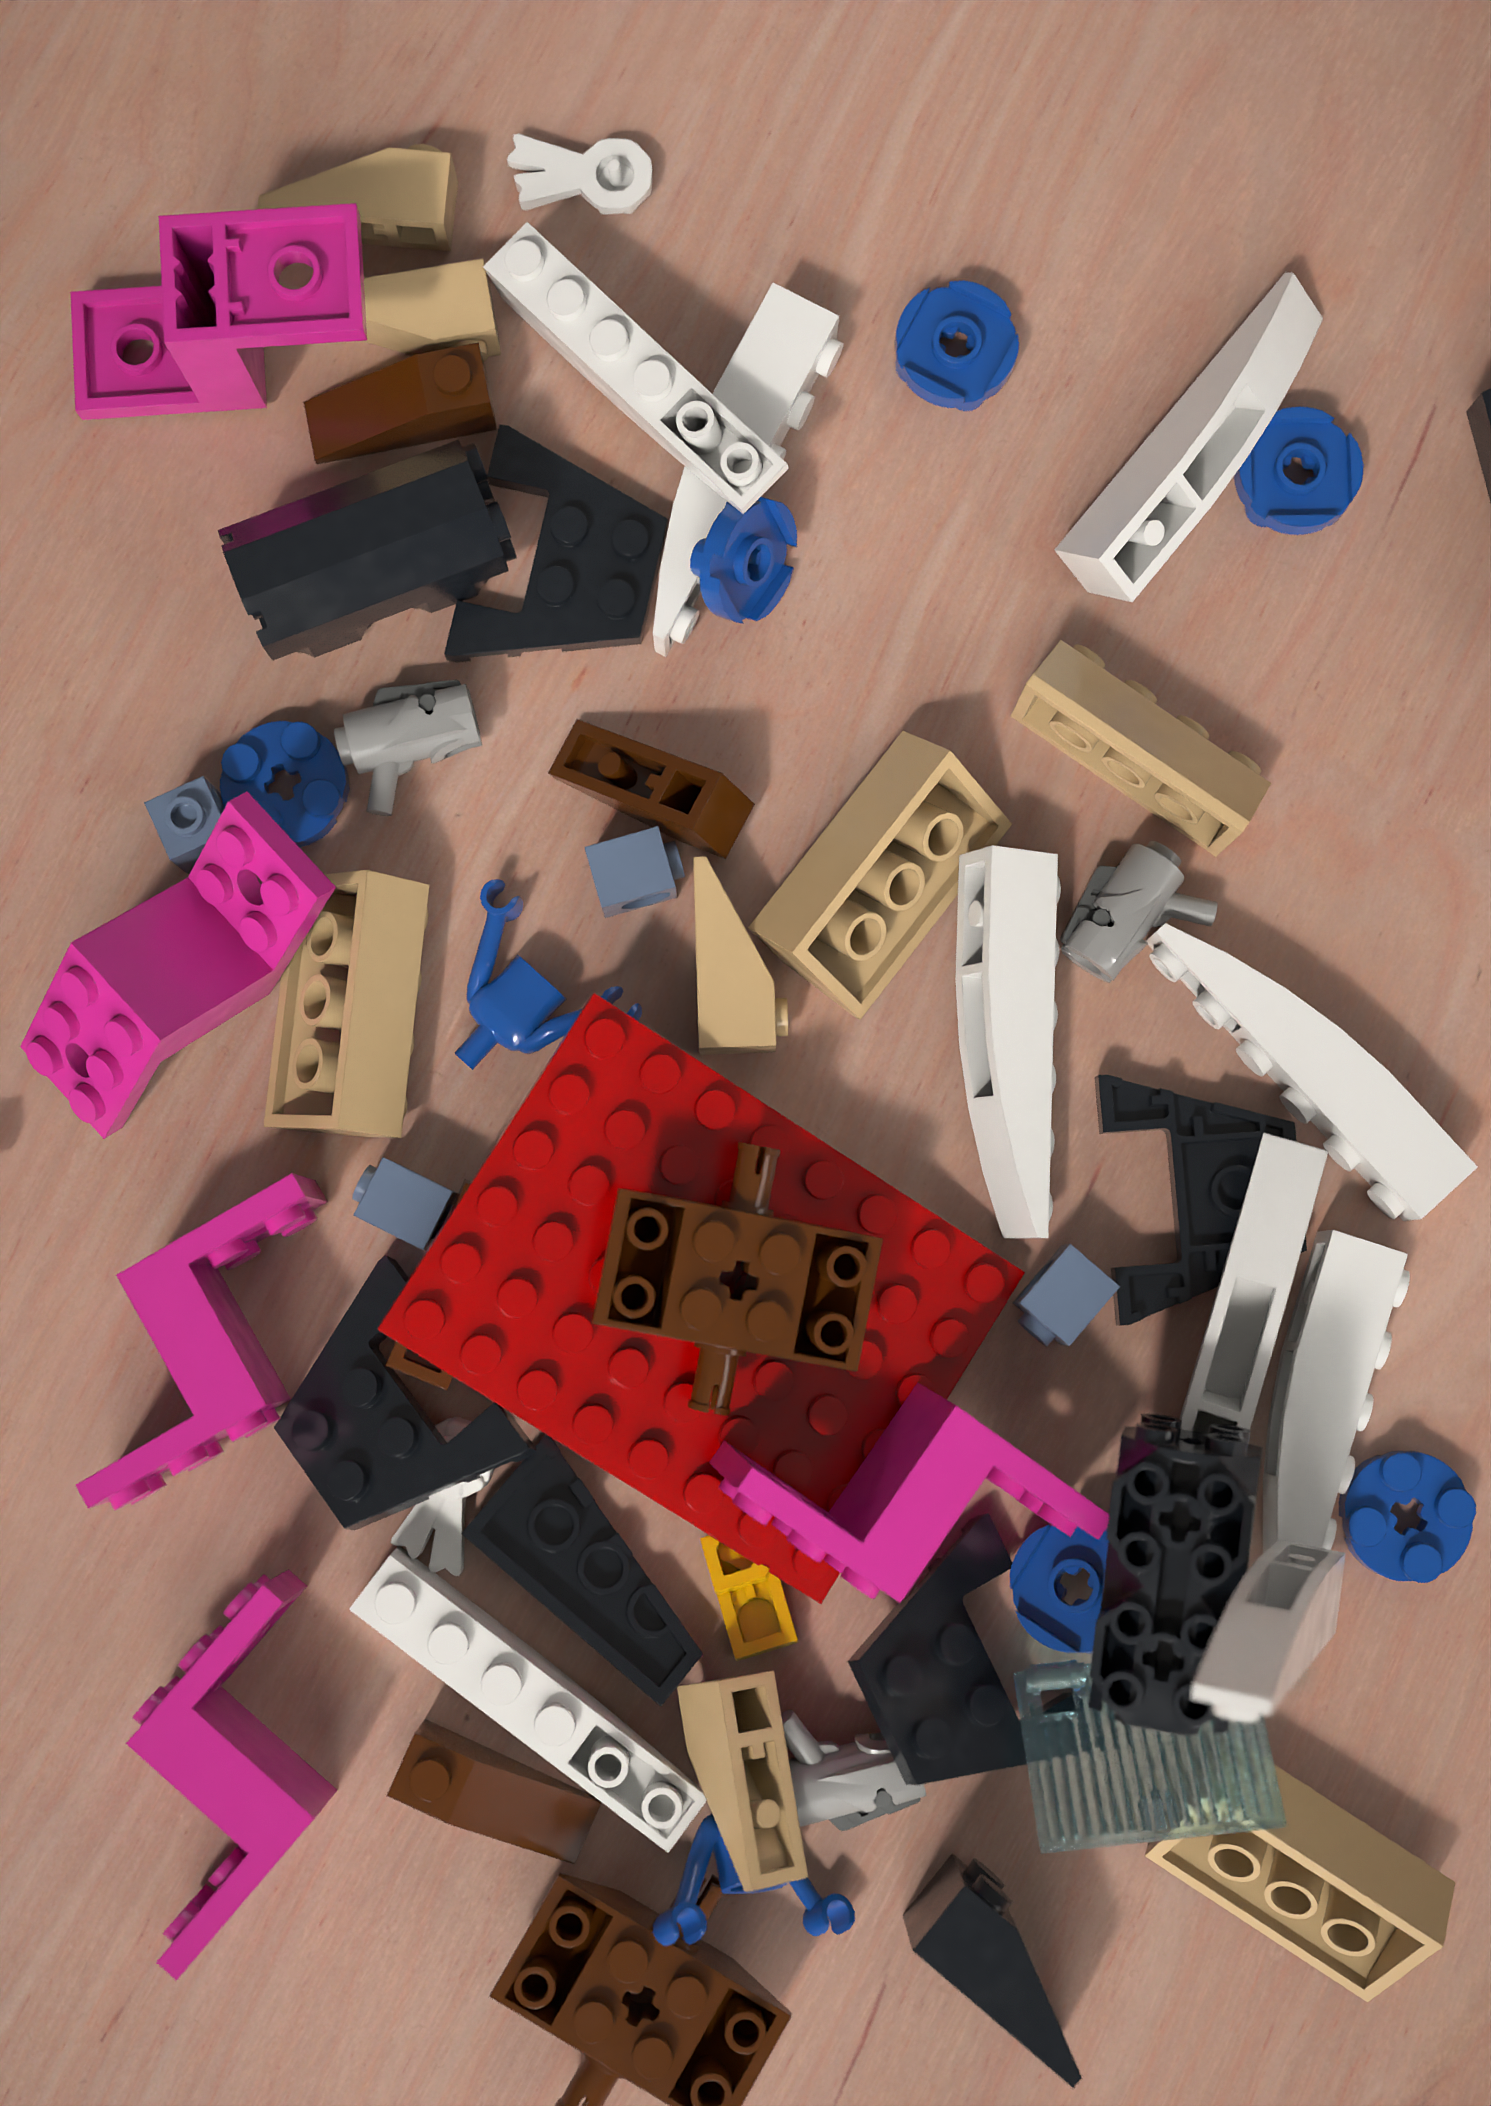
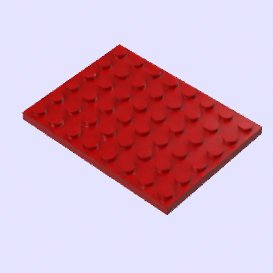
M592 993L383 1317L377 1330L756 1565L762 1564L770 1569L769 1573L819 1604H822L840 1572L824 1561V1558L819 1563L786 1539L788 1536L771 1524L775 1516H772L768 1523L764 1525L732 1502L733 1498L718 1487L724 1477L709 1463L725 1440L829 1512L917 1383L946 1400L948 1399L1025 1272L602 997ZM742 1142L781 1150L780 1157L777 1159L768 1209L774 1210L773 1216L879 1237L883 1241L858 1372L747 1352L746 1356H739L730 1402V1415L714 1414V1410L711 1409L707 1413L687 1407L688 1400L691 1399L700 1348L694 1346L695 1342L593 1324L592 1317L618 1188L721 1206L722 1200L729 1201L739 1152V1149H737L738 1143ZM736 1261L733 1271H722L720 1274L719 1282L729 1287L730 1294L735 1292L737 1286L744 1285L747 1273L741 1270V1261Z

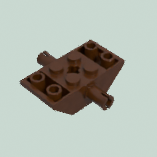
M742 1142L738 1143L737 1149H739L730 1198L729 1201L722 1200L721 1206L618 1188L592 1317L593 1324L695 1342L694 1346L700 1348L691 1399L688 1400L687 1407L707 1413L711 1409L714 1410V1414L730 1415V1402L739 1356H746L747 1352L858 1372L883 1241L879 1237L773 1216L774 1210L768 1209L777 1159L780 1157L781 1150ZM736 1261H741V1270L747 1273V1278L744 1285L737 1286L735 1292L730 1294L729 1287L719 1282V1277L722 1271H733Z
M563 1873L558 1874L489 1996L584 2054L585 2057L555 2106H579L584 2097L586 2098L581 2106H603L618 2079L628 2080L669 2106H742L791 2019L792 2012L730 1956L701 1939L692 1944H687L683 1937L682 1927L678 1922L677 1925L680 1932L677 1941L669 1946H664L656 1940L653 1934L654 1922L660 1914L620 1890ZM713 1874L696 1902V1905L704 1912L706 1921L709 1920L721 1897L725 1895L721 1892L719 1878ZM704 1877V1879H703V1883H702L701 1889H702V1887L704 1886V1884H705V1882H706V1878H705V1877ZM675 1896L673 1902L671 1903L669 1909H670L671 1907H673V1905H674V1903H675L676 1896ZM644 1986L653 1990V2000L650 2003H637L631 1999V1993L639 1994Z

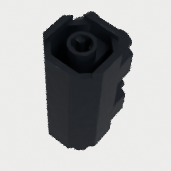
M459 439L218 530L219 537L224 543L221 545L223 554L240 599L248 616L252 615L255 620L259 619L262 629L256 631V634L272 661L294 652L305 653L312 657L326 654L362 640L366 629L373 622L410 608L422 609L433 613L455 605L457 600L465 601L476 597L482 585L489 578L509 571L507 562L516 559L517 556L498 501L494 500L488 484V477L475 443L462 447Z
M1141 1414V1422L1137 1423L1136 1427H1125L1121 1434L1117 1474L1112 1484L1106 1534L1108 1549L1100 1613L1096 1620L1090 1668L1092 1683L1089 1707L1102 1712L1104 1703H1106L1115 1712L1114 1719L1125 1725L1182 1736L1198 1735L1199 1727L1214 1719L1213 1733L1228 1732L1230 1719L1214 1714L1212 1712L1213 1703L1191 1699L1194 1680L1211 1639L1230 1599L1248 1571L1263 1448L1249 1444L1251 1431L1242 1427L1210 1424L1209 1432L1204 1433L1182 1430V1420L1176 1417L1161 1414Z

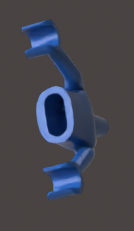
M500 879L490 880L485 883L480 894L481 904L487 911V918L466 992L470 1014L479 1026L454 1052L472 1070L497 1043L511 1051H520L524 1054H531L541 1050L550 1043L565 1036L582 1010L581 1008L546 1022L566 998L518 954L502 973L489 983L505 922L513 921L523 911V900L520 896L512 898L505 907L494 908V899L505 888V883ZM619 986L610 987L604 991L601 997L613 1005L622 996L623 989ZM639 1003L634 1004L626 1014L639 1021L642 1015L641 1005Z
M712 1812L702 1820L696 1831L673 1907L661 1913L654 1922L653 1934L656 1940L664 1946H669L677 1941L680 1932L677 1922L682 1927L683 1937L687 1944L698 1941L706 1932L707 1921L705 1914L696 1905L712 1851L717 1864L721 1892L724 1894L766 1892L782 1888L788 1884L784 1883L756 1891H744ZM809 1878L789 1882L806 1908L803 1914V1925L808 1933L813 1936H820L828 1930L830 1923L832 1931L836 1935H840L851 1928L855 1922V1912L852 1904L846 1897L834 1893L821 1898Z

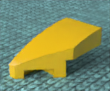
M706 1536L700 1538L735 1660L740 1661L799 1643L781 1580L769 1573L770 1569L762 1564L756 1565L731 1548L721 1544V1542L713 1537Z

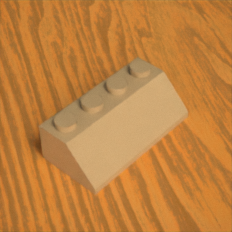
M1060 640L1026 683L1011 717L1215 857L1218 856L1243 833L1271 785L1269 781L1260 776L1262 772L1260 767L1244 754L1236 751L1226 753L1207 740L1209 738L1208 732L1191 718L1183 715L1175 718L1157 706L1155 695L1140 683L1133 680H1126L1124 683L1104 669V661L1092 650L1075 644L1072 648Z
M902 731L753 920L748 929L783 963L852 1016L861 1020L958 895L959 855L991 845L996 846L1012 823L950 750Z
M371 870L324 874L336 888L281 976L263 1127L360 1137L401 1138L403 1119L408 1105L406 1091L410 1056L415 1043L413 1029L417 993L419 992L422 980L420 966L424 931L429 917L427 909L429 885Z
M1230 1735L1195 1767L1145 1852V1857L1366 2002L1372 2000L1444 1947L1456 1882Z

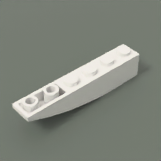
M528 222L483 266L502 299L624 414L742 514L789 469L787 463Z
M1285 272L1054 549L1087 592L1133 602L1211 508L1252 451L1275 415L1302 366L1323 320V317L1294 273Z
M772 283L720 378L713 395L784 460L786 449L780 445L790 427L799 431L805 423L815 400V396L809 392L819 374L826 378L829 377L840 357L843 343L837 340L839 315ZM684 467L673 503L659 573L653 639L655 652L664 657L668 655L675 641L681 644L686 642L696 624L699 610L693 606L701 594L700 577L694 575L690 568L692 550L699 540L707 537L712 524L725 508L727 502L686 467Z
M991 845L959 855L955 982L959 1047L968 1110L982 1172L1002 1237L1010 1239L1048 1238L1049 1221L1053 1212V1200L1049 1192L1050 1157L1055 1145L1054 1133L1051 1128L1052 1093L1056 1085V1071L1053 1065V1031L1058 1019L1057 1005L1054 1001L1055 967L1059 959V944L1056 939V912L1061 894V883L1057 875L1058 854Z
M1166 923L1146 940L1153 950L1149 957L1155 967L1170 981L1175 983L1180 979L1197 997L1192 1003L1200 1016L1215 1029H1220L1223 1026L1240 1044L1236 1048V1052L1241 1060L1257 1075L1263 1077L1267 1073L1283 1090L1279 1098L1285 1108L1300 1122L1307 1124L1311 1121L1327 1138L1323 1146L1325 1150H1328L1331 1158L1347 1171L1356 1169L1371 1186L1367 1191L1369 1198L1385 1215L1392 1219L1399 1216L1403 1221L1422 1219L1478 1167L1382 1064L1339 1026L1291 991L1230 954Z
M1263 1132L1179 1418L1182 1420V1430L1208 1433L1210 1424L1233 1425L1250 1430L1310 1221L1328 1150Z
M1336 1230L1318 1231L1316 1233L1281 1351L1269 1412L1263 1473V1553L1278 1540L1328 1550L1332 1548L1337 1523L1335 1519L1331 1518L1337 1494H1344L1347 1491L1354 1474L1355 1458L1349 1455L1356 1430L1361 1432L1365 1429L1372 1413L1373 1395L1367 1393L1374 1368L1381 1369L1391 1347L1392 1335L1386 1331L1392 1307L1398 1308L1401 1305L1408 1290L1410 1273L1404 1270L1408 1256L1407 1253Z
M1278 1540L1257 1558L1242 1578L1216 1628L1194 1680L1191 1699L1213 1703L1212 1712L1214 1714L1231 1720L1255 1722L1259 1720L1260 1714L1270 1716L1336 1633L1346 1553Z
M398 1546L389 1555L349 1608L350 1611L669 1853L707 1801L703 1790L608 1708L436 1573H431L429 1568L416 1558L413 1560L401 1546Z

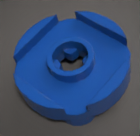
M964 280L949 282V287L937 288L929 292L930 288L918 293L903 310L897 325L894 342L895 368L899 378L906 382L907 386L923 400L940 407L973 411L980 407L984 400L998 393L1008 381L1018 355V333L1016 335L1015 327L1010 319L1011 312L1008 306L995 292L974 282ZM958 332L967 336L966 347L971 352L966 356L959 355L957 357L946 354V347L939 340L942 337L953 339Z
M1289 407L1276 411L1252 451L1234 475L1237 494L1245 506V513L1250 522L1256 526L1269 527L1276 532L1289 535L1315 533L1337 522L1359 491L1363 478L1361 450L1351 433L1349 432L1346 436L1341 428L1332 423L1334 417L1319 409ZM1294 457L1301 458L1303 468L1313 469L1314 477L1306 478L1303 485L1293 483L1291 478L1286 477L1283 469L1288 468Z
M760 497L744 514L729 502H726L725 508L715 519L707 537L699 540L694 546L690 558V568L694 575L700 577V589L703 600L714 615L736 623H743L742 620L746 618L758 621L765 618L783 597L794 568L784 564L787 555V544L797 547V528L792 513L782 502Z
M275 721L262 724L245 733L236 744L228 747L221 760L223 770L220 778V793L224 807H226L228 801L248 792L299 848L315 843L326 836L337 823L336 817L342 811L344 801L347 802L350 783L346 765L342 764L339 752L330 740L318 733L308 723L300 721ZM282 770H286L289 775L300 774L301 782L293 786L294 797L285 801L278 792L269 793V784L275 781V774Z
M1391 1451L1384 1455H1376L1364 1460L1354 1469L1349 1488L1344 1494H1340L1338 1502L1339 1517H1342V1529L1346 1535L1344 1539L1349 1551L1367 1569L1395 1581L1428 1583L1453 1567L1464 1554L1473 1531V1520L1476 1516L1475 1501L1466 1491L1460 1477L1441 1460L1416 1451ZM1414 1499L1419 1506L1416 1513L1420 1517V1522L1415 1529L1407 1527L1400 1534L1394 1529L1398 1519L1390 1512L1395 1502L1407 1505Z
M1047 1525L1033 1532L1018 1549L1010 1570V1589H1013V1601L1017 1608L1015 1612L1023 1628L1046 1647L1064 1653L1092 1654L1096 1620L1100 1613L1108 1549L1107 1528L1100 1539L1097 1540L1079 1527L1069 1537L1055 1526ZM1084 1568L1090 1574L1087 1584L1093 1589L1092 1594L1088 1600L1078 1598L1074 1601L1073 1605H1069L1064 1600L1067 1589L1060 1583V1580L1066 1572L1076 1576Z

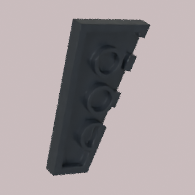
M546 1434L535 1446L538 1451L531 1457L523 1460L461 1534L657 1705L662 1706L703 1653L655 1584L650 1581L636 1561L622 1537L605 1517L584 1483L572 1470L553 1439Z

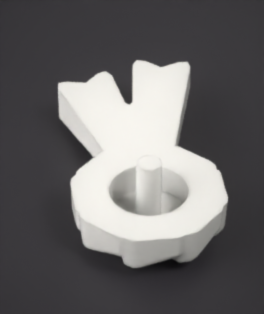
M514 134L513 141L516 149L508 155V166L513 169L532 172L514 176L517 190L520 192L519 202L522 210L527 211L582 194L601 214H631L651 194V159L637 143L630 139H602L583 155L521 134Z
M453 1417L436 1424L435 1427L448 1443L472 1421L461 1417ZM494 1469L480 1474L481 1478L469 1483L461 1482L428 1496L429 1500L415 1505L392 1537L391 1544L406 1546L409 1556L414 1560L424 1551L435 1528L429 1563L430 1572L436 1573L446 1568L453 1576H460L464 1569L465 1537L461 1533L465 1530L466 1497L487 1486L492 1478Z

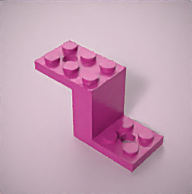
M356 203L158 216L162 286L70 292L75 411L82 420L267 408L264 347L367 340L361 218ZM303 263L313 268L311 280L302 288L287 289L279 284L280 274L291 264ZM145 339L153 343L152 355L144 363L130 365L123 361V352L132 341Z
M248 792L228 801L186 879L70 943L20 1047L26 1053L32 1067L39 1074L47 1076L69 1100V1104L77 1117L86 1123H90L103 1139L107 1138L124 1126L160 1062L272 992L335 890V885ZM257 876H258V877L260 878V880L262 881V884L259 883V881H258V879H257Z
M292 1173L116 1274L194 1416L77 1483L75 1486L88 1509L110 1502L114 1511L129 1503L133 1505L164 1488L167 1484L162 1474L170 1470L173 1476L186 1470L190 1472L222 1454L224 1451L219 1441L229 1436L232 1442L244 1436L248 1438L281 1419L275 1408L288 1402L291 1398L218 1268L225 1266L227 1270H231L251 1260L262 1252L258 1242L270 1235L274 1236L281 1233L283 1238L314 1223L318 1218L313 1210L328 1202L316 1180Z
M919 1383L915 1385L829 1512L725 1440L709 1462L724 1477L718 1487L733 1498L732 1502L764 1525L768 1523L772 1516H775L771 1524L788 1536L786 1539L819 1563L824 1558V1561L841 1573L840 1576L845 1581L873 1600L879 1591L882 1590L899 1603L902 1602L985 1478L1069 1537L1079 1527L1099 1540L1108 1526V1513L957 1405Z
M289 1569L273 1579H269L263 1574L254 1584L252 1582L247 1584L223 1612L231 1620L227 1627L224 1628L222 1625H219L209 1636L205 1634L179 1662L178 1666L186 1672L183 1678L180 1679L176 1675L164 1688L160 1686L132 1717L141 1726L126 1744L238 1844L208 1880L218 1890L215 1892L210 1886L205 1884L162 1933L172 1944L156 1963L176 1981L337 1792L334 1786L222 1687L226 1680L306 1589L307 1585Z

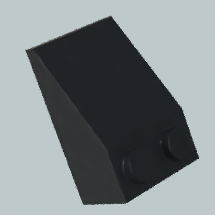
M952 1853L903 1914L912 1951L1074 2089L1082 2079V2076L1008 1909L1012 1901L1002 1891L1005 1885L977 1859L974 1858L967 1866Z

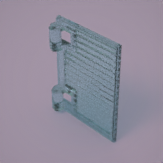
M1077 1660L1031 1664L1030 1668L1013 1673L1041 1854L1287 1827L1263 1714H1260L1259 1720L1255 1722L1230 1719L1228 1732L1213 1733L1215 1719L1209 1720L1199 1727L1198 1735L1182 1736L1125 1725L1114 1719L1115 1712L1106 1703H1104L1102 1712L1090 1708L1091 1663L1084 1664V1662L1077 1663ZM1072 1688L1075 1711L1043 1714L1041 1691Z

